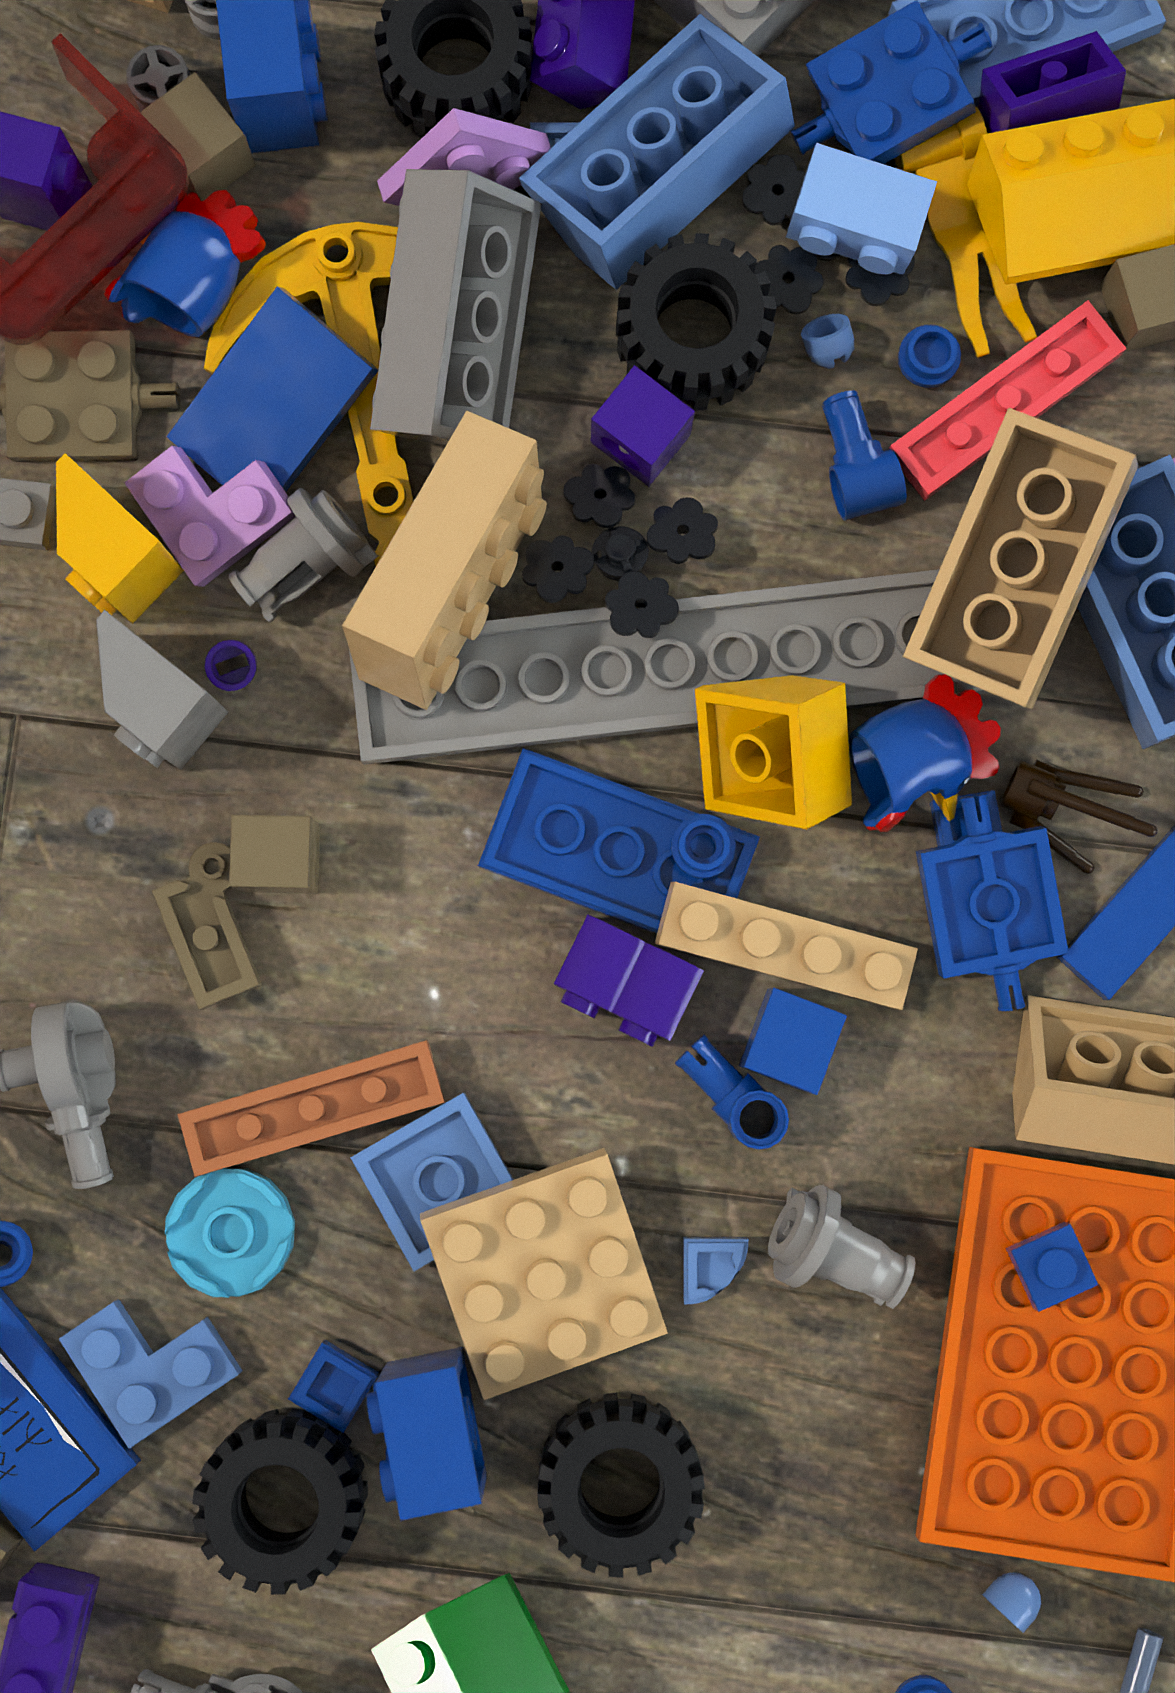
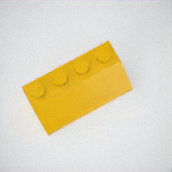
M1175 99L982 134L967 181V187L1005 285L1111 265L1117 259L1175 244Z

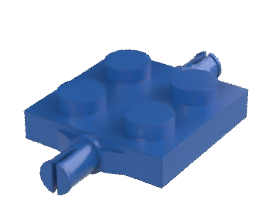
M915 0L806 63L809 77L821 97L823 114L790 131L800 153L804 155L805 152L813 149L816 143L821 144L835 136L837 141L848 148L853 155L885 164L976 112L975 102L960 76L959 65L984 50L992 48V42L987 30L985 31L984 25L980 22L975 27L948 42L944 36L933 29L919 2Z
M987 793L973 794V797L964 796L960 798L967 835L948 845L916 851L938 975L943 979L974 972L993 975L999 1005L998 1011H1013V1007L1018 1010L1026 1006L1023 1000L1018 970L1024 969L1038 959L1069 953L1047 828L1042 826L1013 832L993 830Z

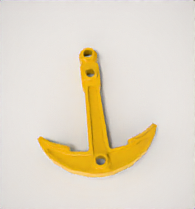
M364 222L328 225L304 232L260 258L236 286L227 307L214 324L207 345L204 370L211 374L214 373L277 286L286 289L301 303L311 299H319L327 326L378 369L381 346L372 291L376 286L390 285V269L394 260L398 227ZM334 245H342L348 249L346 258L340 262H331L326 259V252ZM378 372L348 410L360 460L356 474L368 533L378 543L375 553L378 555L374 560L375 566H377L414 502L407 466L398 454L396 436L370 429L373 411L372 399L376 389ZM386 486L393 487L398 491L397 501L388 507L380 506L375 501L377 491Z

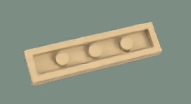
M670 882L654 943L655 945L895 1010H903L918 948L678 882Z

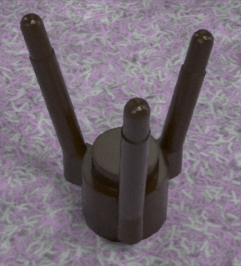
M1022 760L1019 761L1000 806L1014 811L1009 823L1022 829L1037 826L1047 828L1037 819L1041 816L1051 820L1060 804L1148 837H1154L1158 832L1157 827L1153 824L1066 792V785L1064 784L1135 798L1141 797L1144 792L1143 788L1139 785L1056 768L1040 760H1036L1034 765ZM1047 828L1049 844L1052 850L1068 862H1071L1082 872L1090 874L1094 871L1092 862Z

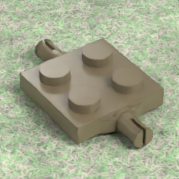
M130 330L5 332V371L0 385V411L6 421L7 458L13 462L58 461L64 453L73 461L137 460V427L143 414V408H180V399L177 397L180 396L178 382L142 383L136 369L135 335Z

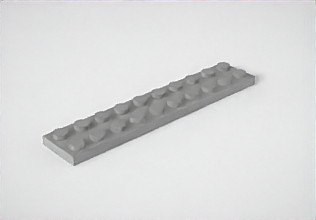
M940 569L676 599L679 606L677 618L670 624L660 625V632L653 638H644L638 631L630 636H622L615 633L610 625V615L612 612L607 607L487 620L475 640L466 639L457 655L459 667L453 683L446 693H436L427 710L359 680L349 649L361 762L365 765L697 727L695 688L702 685L794 675L844 682L847 709L899 704L923 699L925 685L935 675L943 673L904 658L903 654ZM951 677L954 682V693L956 695L965 689H973L978 694L988 693L985 690Z

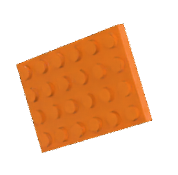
M969 1147L915 1535L919 1542L1175 1582V1179ZM1062 1222L1070 1223L1098 1285L1038 1312L1033 1309L1006 1248Z

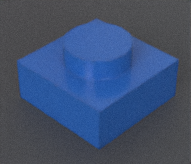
M1062 1222L1006 1248L1033 1309L1038 1312L1098 1285L1070 1223Z

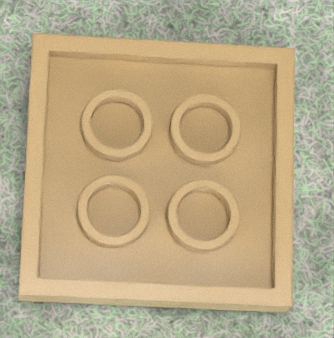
M605 1148L419 1213L421 1224L483 1400L668 1334Z

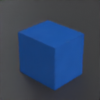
M769 988L765 993L738 1066L804 1092L818 1095L847 1015L780 989Z

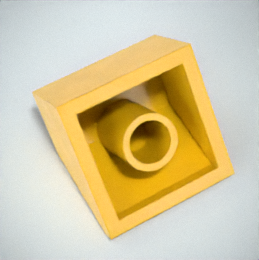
M66 453L63 454L56 462L57 554L73 568L65 580L101 613L106 610L113 615L118 610L133 624L184 570L152 533Z
M790 675L702 685L695 688L706 810L807 830L852 806L846 688L844 682Z

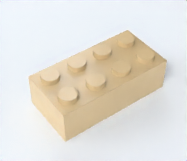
M1008 407L903 657L1033 709L1137 471L1138 462L1136 455Z
M466 410L342 625L359 680L425 710L428 709L437 692L444 694L450 688L459 667L458 653L467 638L475 640L482 631L489 612V606L486 604L496 585L503 588L509 582L518 560V553L515 552L525 534L533 536L543 520L547 502L542 499L541 493L544 471L539 468L537 440Z

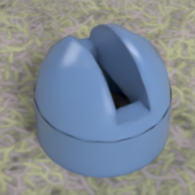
M828 314L818 317L809 322L801 331L806 353L811 361L818 366L828 369L834 368V359L840 358L845 363L849 360L854 350V334L849 318L846 315Z
M1006 1573L999 1576L982 1594L1022 1633L1036 1619L1041 1607L1039 1589L1033 1580L1021 1573Z

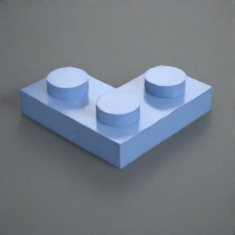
M119 1299L59 1338V1341L129 1449L243 1371L208 1316L153 1353Z

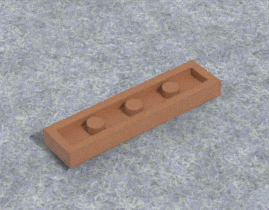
M426 1040L177 1115L193 1173L197 1177L445 1103L446 1100L429 1041Z

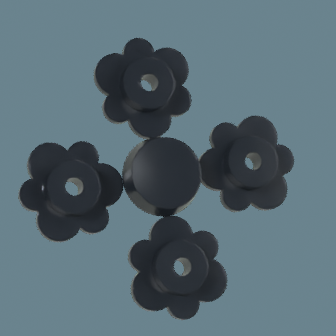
M784 154L771 157L766 166L762 164L752 166L748 172V182L750 185L745 188L742 196V203L745 209L753 214L763 213L765 222L773 226L781 224L785 217L791 219L806 172L796 171L794 160ZM892 159L884 165L894 167L895 161ZM778 191L782 195L777 196L773 194V192ZM776 245L769 251L767 260H761L756 263L754 273L756 275L764 271L766 272L771 282L768 296H775L776 308L782 305L791 314H801L809 308L812 294L818 293L823 286L822 275L815 271L817 259L830 261L842 255L836 253L817 255L806 251L802 247H796L789 251L783 245ZM914 256L904 275L895 272L891 274H876L862 268L858 260L846 257L847 263L851 267L846 273V284L851 289H860L861 297L867 304L880 306L888 301L891 294L902 296L907 292L910 285L907 275L913 270L915 264ZM788 278L792 283H785L783 279Z
M589 464L583 468L582 477H573L565 483L563 488L564 498L569 504L573 505V516L577 521L589 522L593 520L597 526L609 529L602 532L596 538L592 547V553L584 547H574L573 540L565 535L557 536L553 539L552 543L546 540H536L530 543L525 551L528 565L522 571L523 581L528 586H536L537 593L542 600L549 603L559 602L565 598L568 592L579 594L586 589V575L592 571L595 562L601 574L611 580L619 581L618 589L609 591L605 597V605L612 612L610 615V625L613 631L622 636H630L638 631L644 638H653L660 632V625L670 624L677 618L679 606L676 599L668 595L669 585L665 579L655 577L648 580L641 573L648 558V547L656 552H667V558L674 564L686 562L689 556L698 560L706 559L715 550L713 534L717 531L718 520L710 513H703V507L698 500L690 497L681 498L674 503L672 508L660 506L655 510L653 517L655 524L648 529L646 541L638 531L632 528L615 527L622 519V511L630 510L635 505V494L629 489L630 475L628 471L619 466H611L603 470L597 464Z

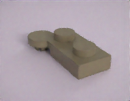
M217 842L203 844L194 851L188 866L190 877L181 881L176 880L152 890L199 1010L207 1009L262 986L225 891L231 888L229 887L230 847Z

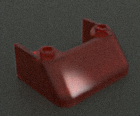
M61 33L51 43L66 80L107 122L92 136L87 148V160L98 182L12 265L0 257V338L16 345L31 344L45 336L183 201L189 188V175L181 154Z

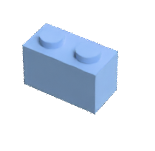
M816 143L804 176L786 238L798 241V244L803 249L813 254L831 255L836 253L858 260L862 268L876 274H891L895 272L904 275L916 252L937 181Z

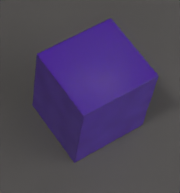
M634 365L591 418V443L646 486L650 487L690 437L695 411Z

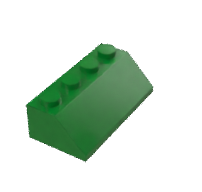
M510 1573L504 1574L423 1614L371 1649L391 1693H570Z

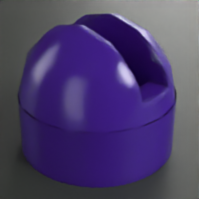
M224 640L217 643L209 650L205 658V672L208 679L213 685L225 691H236L244 688L253 680L257 671V659L253 650L247 644L238 640ZM245 654L249 665L238 667L226 674L219 675L215 664Z

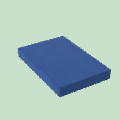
M277 286L166 437L177 447H182L184 452L222 486L252 462L259 460L267 464L284 491L287 492L376 375L378 369L286 289Z

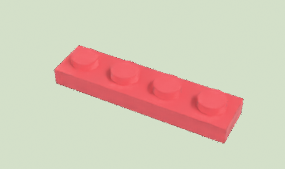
M1087 300L890 445L888 450L892 449L895 452L903 474L925 501L989 454L1008 407L1038 418L1118 359L1127 348L1090 301Z

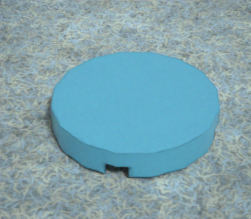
M227 1167L195 1177L176 1195L166 1216L165 1234L169 1250L167 1253L173 1269L190 1287L211 1297H240L260 1290L283 1270L294 1247L295 1219L288 1199L270 1178L248 1168Z

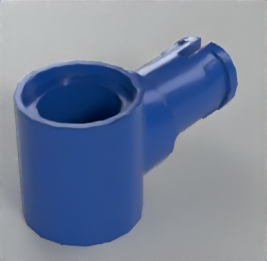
M844 391L827 398L823 402L822 408L836 450V454L833 456L835 465L829 468V479L834 502L841 518L846 521L905 504L907 499L906 484L898 457L892 449L883 451L880 441L872 440L857 391Z
M705 1034L702 1035L691 1047L705 1061L704 1065H701L689 1051H685L675 1064L678 1068L681 1067L712 1099L715 1104L711 1109L727 1124L730 1133L739 1142L747 1147L759 1150L771 1148L780 1142L787 1132L789 1123L787 1108L781 1099L771 1092L765 1091L749 1073L742 1076L708 1041L709 1038ZM762 1100L773 1111V1124L769 1131L762 1136H748L740 1125L741 1111L751 1101Z

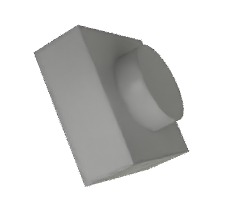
M0 478V545L48 551L56 501V489L51 484Z

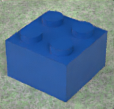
M216 0L226 97L235 123L245 134L251 153L319 146L317 122L328 121L323 82L319 81L317 62H321V52L316 23H313L310 0Z
M463 1347L387 1362L376 1382L373 1383L374 1392L367 1393V1408L373 1434L384 1433L387 1446L385 1450L386 1460L379 1462L380 1479L385 1501H397L400 1521L481 1504L487 1472Z

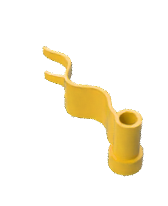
M975 107L976 112L897 156L894 160L897 169L909 173L915 172L916 175L937 181L927 213V220L935 242L945 253L950 264L960 320L974 348L975 354L979 358L990 354L980 314L977 255L983 254L999 305L1007 319L1019 332L1024 343L1036 339L1037 335L1021 303L1017 283L1004 284L967 187V181L982 134H987L983 117L979 109Z

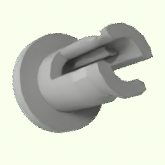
M299 488L287 498V502L296 517L256 551L248 565L241 571L234 569L228 576L236 591L249 606H252L256 601L258 602L263 611L264 618L270 623L277 618L276 611L285 604L302 597L337 566L350 576L355 577L378 557L353 519L324 490H321L313 497L303 488Z
M817 1185L808 1192L791 1188L787 1192L786 1205L774 1224L768 1244V1255L774 1259L773 1272L775 1278L793 1288L802 1286L812 1276L821 1280L829 1279L846 1289L862 1292L873 1297L874 1303L880 1306L886 1302V1306L892 1309L895 1308L905 1296L911 1284L915 1271V1258L909 1254L904 1257L892 1251L884 1242L852 1226L849 1220L841 1217V1195L838 1192L824 1185Z

